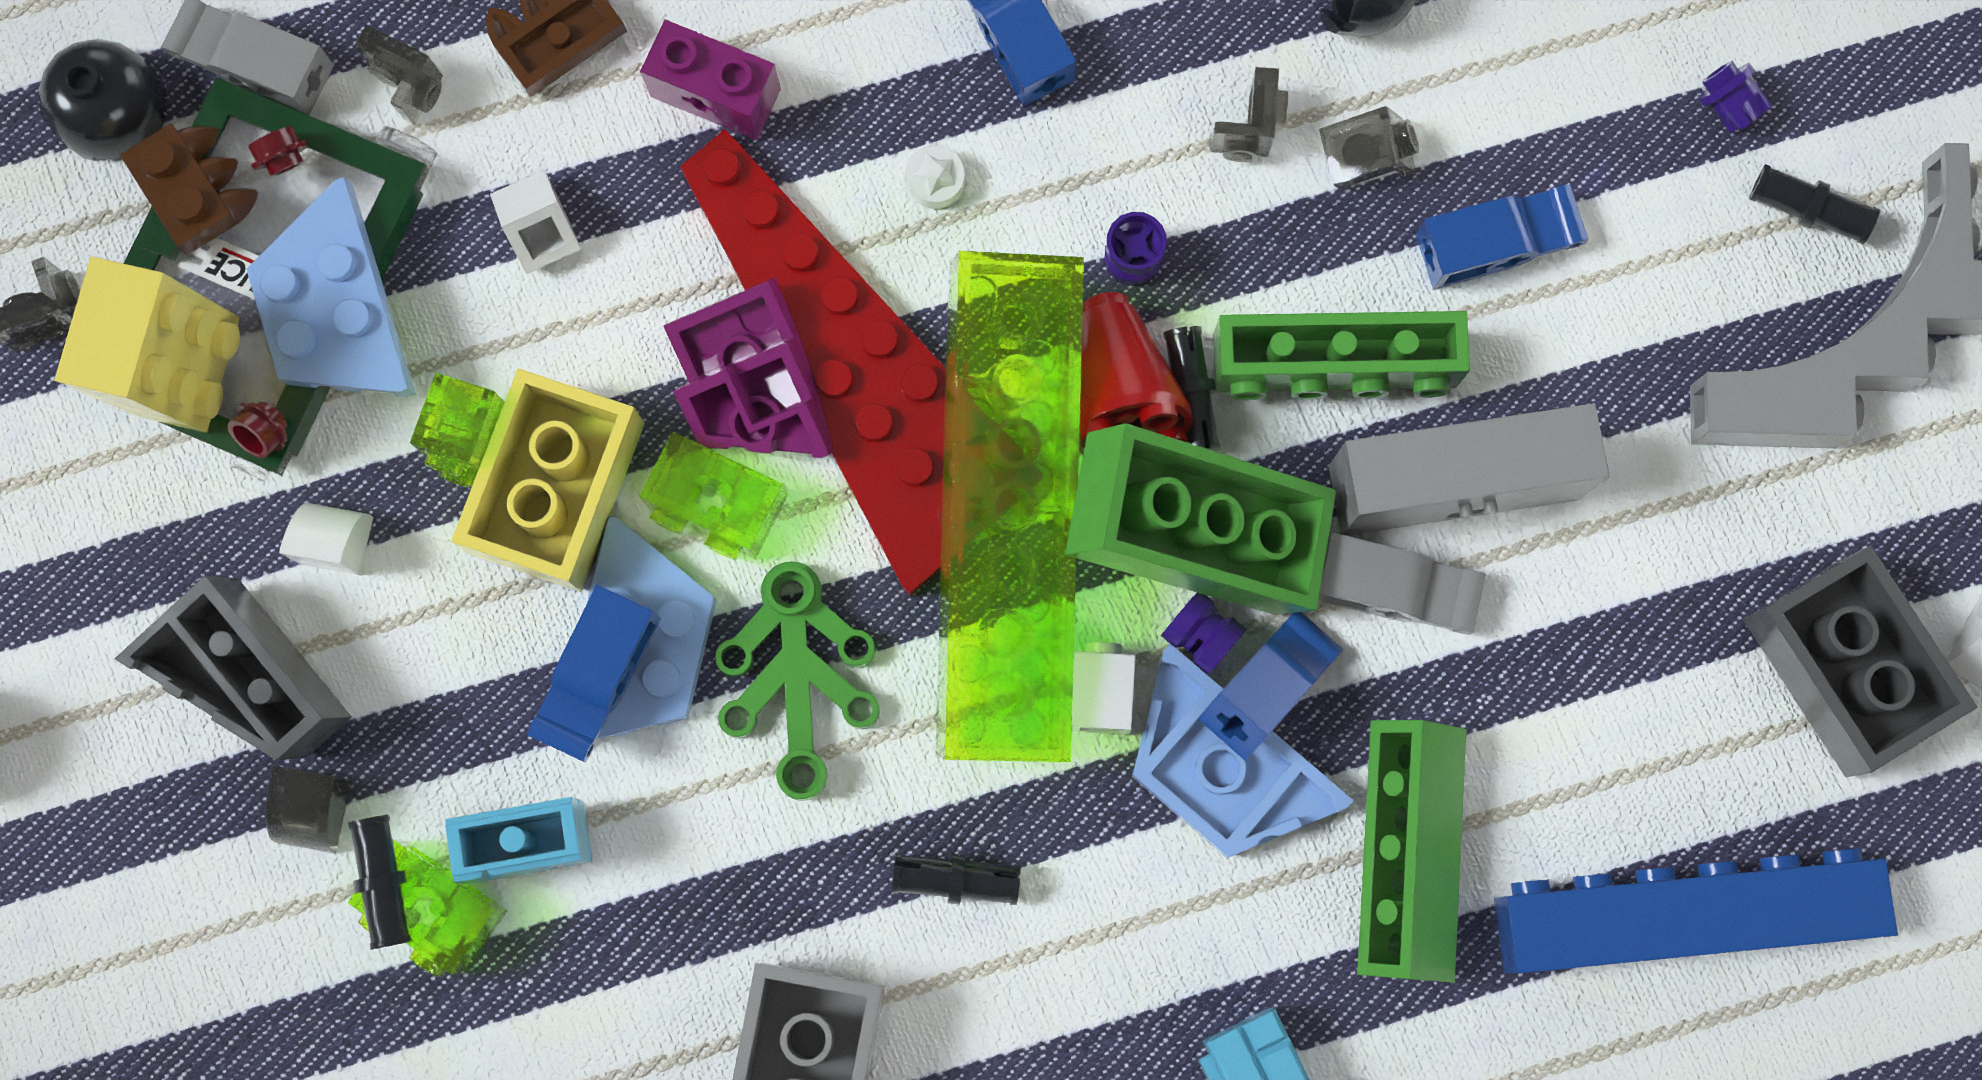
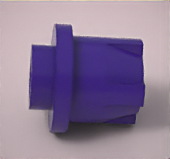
M1731 60L1717 68L1702 81L1707 90L1699 96V101L1703 106L1711 105L1730 133L1747 127L1772 107L1768 98L1751 76L1755 72L1751 63L1737 67L1734 61Z

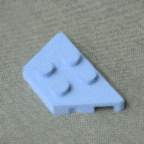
M344 177L336 179L246 269L277 377L280 381L292 386L310 388L330 386L339 391L361 393L362 390L392 393L397 397L408 398L416 395L353 184Z
M609 516L588 600L597 584L653 610L661 620L624 695L616 708L609 714L598 739L609 736L613 738L636 732L641 728L653 725L661 726L689 718L717 599L620 519Z
M1171 643L1165 648L1162 653L1132 777L1225 858L1342 811L1354 801L1273 731L1244 761L1198 720L1199 716L1223 688Z

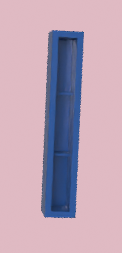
M1857 848L1822 852L1824 865L1801 867L1799 854L1760 858L1761 871L1738 873L1737 861L1697 864L1699 877L1676 879L1674 867L1635 871L1637 883L1613 886L1612 873L1573 877L1574 890L1554 892L1550 891L1549 879L1511 883L1512 896L1494 897L1504 973L1519 974L1898 936L1886 859L1863 861L1862 850Z

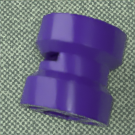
M1145 212L1123 214L1111 224L1106 237L1104 263L1108 273L1117 282L1126 286H1140L1150 282L1158 275L1163 264L1167 243V235L1163 225L1154 216ZM1142 257V259L1138 261H1132V259H1139Z
M1196 593L1161 634V637L1175 648L1184 647L1193 654L1194 664L1209 675L1247 629L1235 618H1224L1215 610V603L1210 597Z

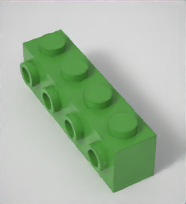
M1467 311L1219 315L1213 333L1216 392H1230V398L1234 400L1263 399L1267 397V391H1291L1292 398L1310 400L1328 396V390H1352L1353 397L1372 399L1389 395V389H1413V395L1416 397L1433 398L1450 394V388H1457L1470 372Z
M1371 720L1357 975L1455 983L1467 729L1426 720Z

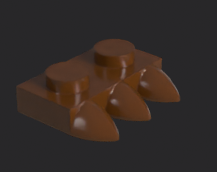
M520 0L521 11L526 20L524 23L515 15L499 8H489L486 17L488 36L494 48L530 98L627 32L623 21L607 0Z
M171 123L121 153L120 157L177 247L187 256L245 219L256 203L258 192L256 189L233 188L221 191L232 179L237 169L238 161L236 158L212 157L201 160L216 141L219 132L216 127L193 126L177 130Z

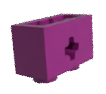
M664 19L640 70L651 98L757 141L781 91L774 63Z

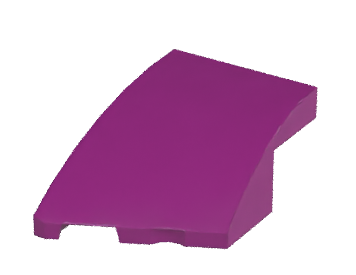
M775 277L670 321L663 326L688 379L686 383L673 392L699 447L719 449L742 447L751 452L772 453L775 451L812 454L814 458H823L833 452L815 380L801 339Z

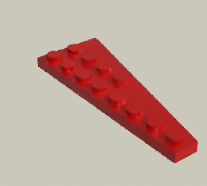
M724 129L680 166L681 171L743 288L748 289L771 278H776L801 339L815 380L833 448L831 454L902 588L911 597L1044 479V474L729 132Z

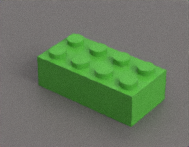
M1127 423L1087 433L1065 555L1274 615L1317 611L1336 490Z

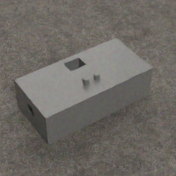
M1595 403L1345 441L1329 464L1332 488L1336 490L1335 505L1341 535L1346 536L1577 501L1610 477Z

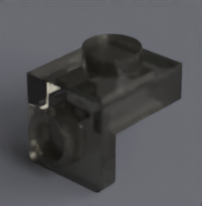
M1255 67L1249 87L1247 124L1215 122L1210 139V152L1223 153L1225 159L1234 162H1252L1257 160L1259 156L1268 157L1275 138V126H1285L1288 108V90H1278V68Z

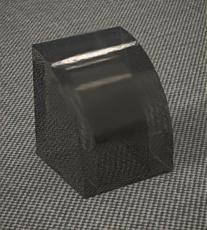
M274 766L266 807L267 831L271 841L278 844L336 854L352 781L335 776Z

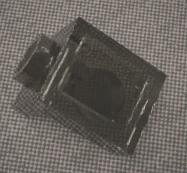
M366 25L355 43V47L369 63L367 71L372 76L389 86L397 88L390 103L403 120L415 125L423 112L427 113L435 106L441 93V79L443 75L428 55Z
M1383 106L1319 129L1332 185L1338 189L1393 171H1397L1403 176L1416 173L1412 155L1419 153V142L1414 126L1409 119L1403 120L1400 115L1388 106Z
M44 256L31 261L41 292H25L13 295L4 300L2 307H0V342L15 352L69 332L81 289L69 270L62 271Z

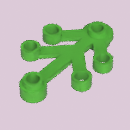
M789 561L774 566L765 575L760 590L763 606L734 639L722 642L716 650L715 662L717 667L729 677H742L753 666V652L781 624L782 649L737 700L729 701L721 708L718 721L721 729L730 737L737 739L748 737L756 729L757 715L776 693L785 686L789 753L779 762L776 779L780 789L787 796L798 801H808L822 793L828 780V771L825 763L818 755L814 754L810 683L842 709L844 719L853 728L867 729L873 726L879 718L880 707L876 698L871 693L856 690L807 647L806 622L838 646L840 658L851 668L859 669L868 666L875 657L876 647L872 637L867 632L858 629L854 630L821 602V582L817 574L809 566L800 562ZM789 583H797L803 587L802 598L793 604H788L781 599V591ZM855 638L863 639L868 643L866 656L859 660L849 658L845 652L848 642ZM734 647L743 649L746 655L743 665L737 669L727 668L724 664L725 653ZM858 699H866L872 704V714L864 721L852 719L849 713L851 704ZM736 708H743L749 714L747 726L738 731L730 729L727 724L729 713ZM800 765L811 766L815 773L813 783L805 788L795 786L792 781V773Z

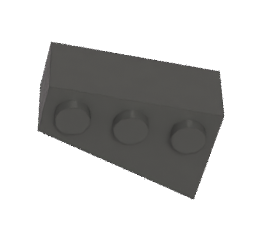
M205 575L114 658L129 669H137L163 685L162 689L177 699H185L212 716V721L275 760L307 758L352 718L350 713L239 578Z

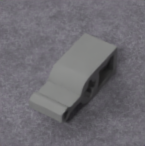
M184 0L161 45L165 53L177 59L185 60L207 69L227 82L307 115H310L334 67L332 61L319 45L240 13L229 14L200 0Z
M1332 532L1328 538L1318 602L1392 620L1419 622L1448 629L1456 633L1471 635L1474 632L1486 574L1472 569H1463L1434 562L1429 557L1415 552Z

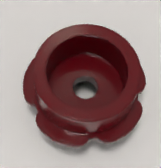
M293 126L273 131L248 145L256 161L251 164L253 170L266 168L270 177L286 173L304 163L300 152L306 149L307 142L306 140H299Z
M242 402L235 408L236 416L228 423V430L232 438L242 449L255 457L265 458L273 450L280 451L284 448L287 441L285 432L287 422L275 407L266 402H259L258 404Z

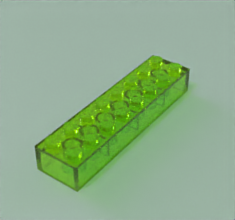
M959 250L949 263L935 755L944 760L1071 762L1076 558L1065 555L1078 486L1084 257Z

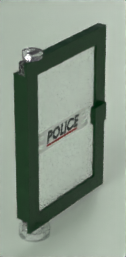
M216 77L191 126L216 127L219 131L213 147L201 160L212 157L236 158L238 161L237 169L232 179L221 191L233 188L256 189L258 192L256 203L247 217L239 224L187 256L177 247L151 206L123 264L165 273L240 317L238 323L240 331L239 346L233 358L227 361L221 382L223 388L222 405L218 414L211 419L207 433L162 422L159 423L236 456L231 466L232 468L266 482L270 472L283 476L292 455L298 456L331 387L318 386L310 388L292 386L278 379L246 269L336 179L344 177L353 184L381 280H383L424 195L420 190L438 153L419 139L388 126H382L375 142L369 141ZM287 126H293L300 141L306 140L307 147L300 152L304 163L275 177H270L266 168L260 170L252 169L251 164L256 161L248 145L255 140ZM242 402L247 404L266 402L275 407L287 422V428L285 429L287 441L284 448L280 451L273 450L265 458L255 457L242 449L232 438L228 430V423L236 416L235 408Z

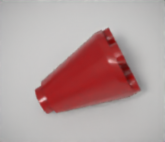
M1119 292L1100 293L1087 299L1081 306L1082 315L1078 319L1071 421L1073 447L1083 455L1088 432L1125 423L1188 443L1186 433L1192 427L1193 420L1191 406L1137 309L1129 304L1128 297L1125 294Z

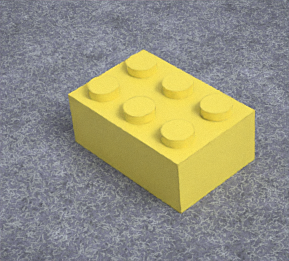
M91 256L54 381L135 416L207 433L211 419L218 414L222 405L223 388L221 382L227 361L233 358L239 346L240 331L238 323L240 317L165 273Z
M518 368L451 542L467 554L582 593L606 529L608 517L612 513L645 422L632 406Z

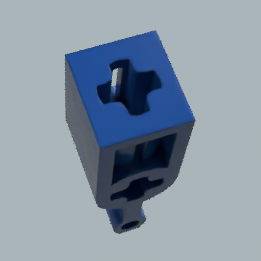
M967 0L975 13L978 25L987 44L1023 107L1075 81L1077 61L1042 0Z
M1570 184L1561 185L1548 191L1522 198L1519 196L1503 197L1425 218L1415 234L1433 290L1505 271L1525 264L1539 256L1582 246L1589 240Z
M596 584L557 663L552 677V686L538 714L533 719L527 735L586 763L609 714L616 708L624 695L661 618L653 610Z
M1302 612L1293 613L1199 716L1198 720L1245 761L1344 649Z

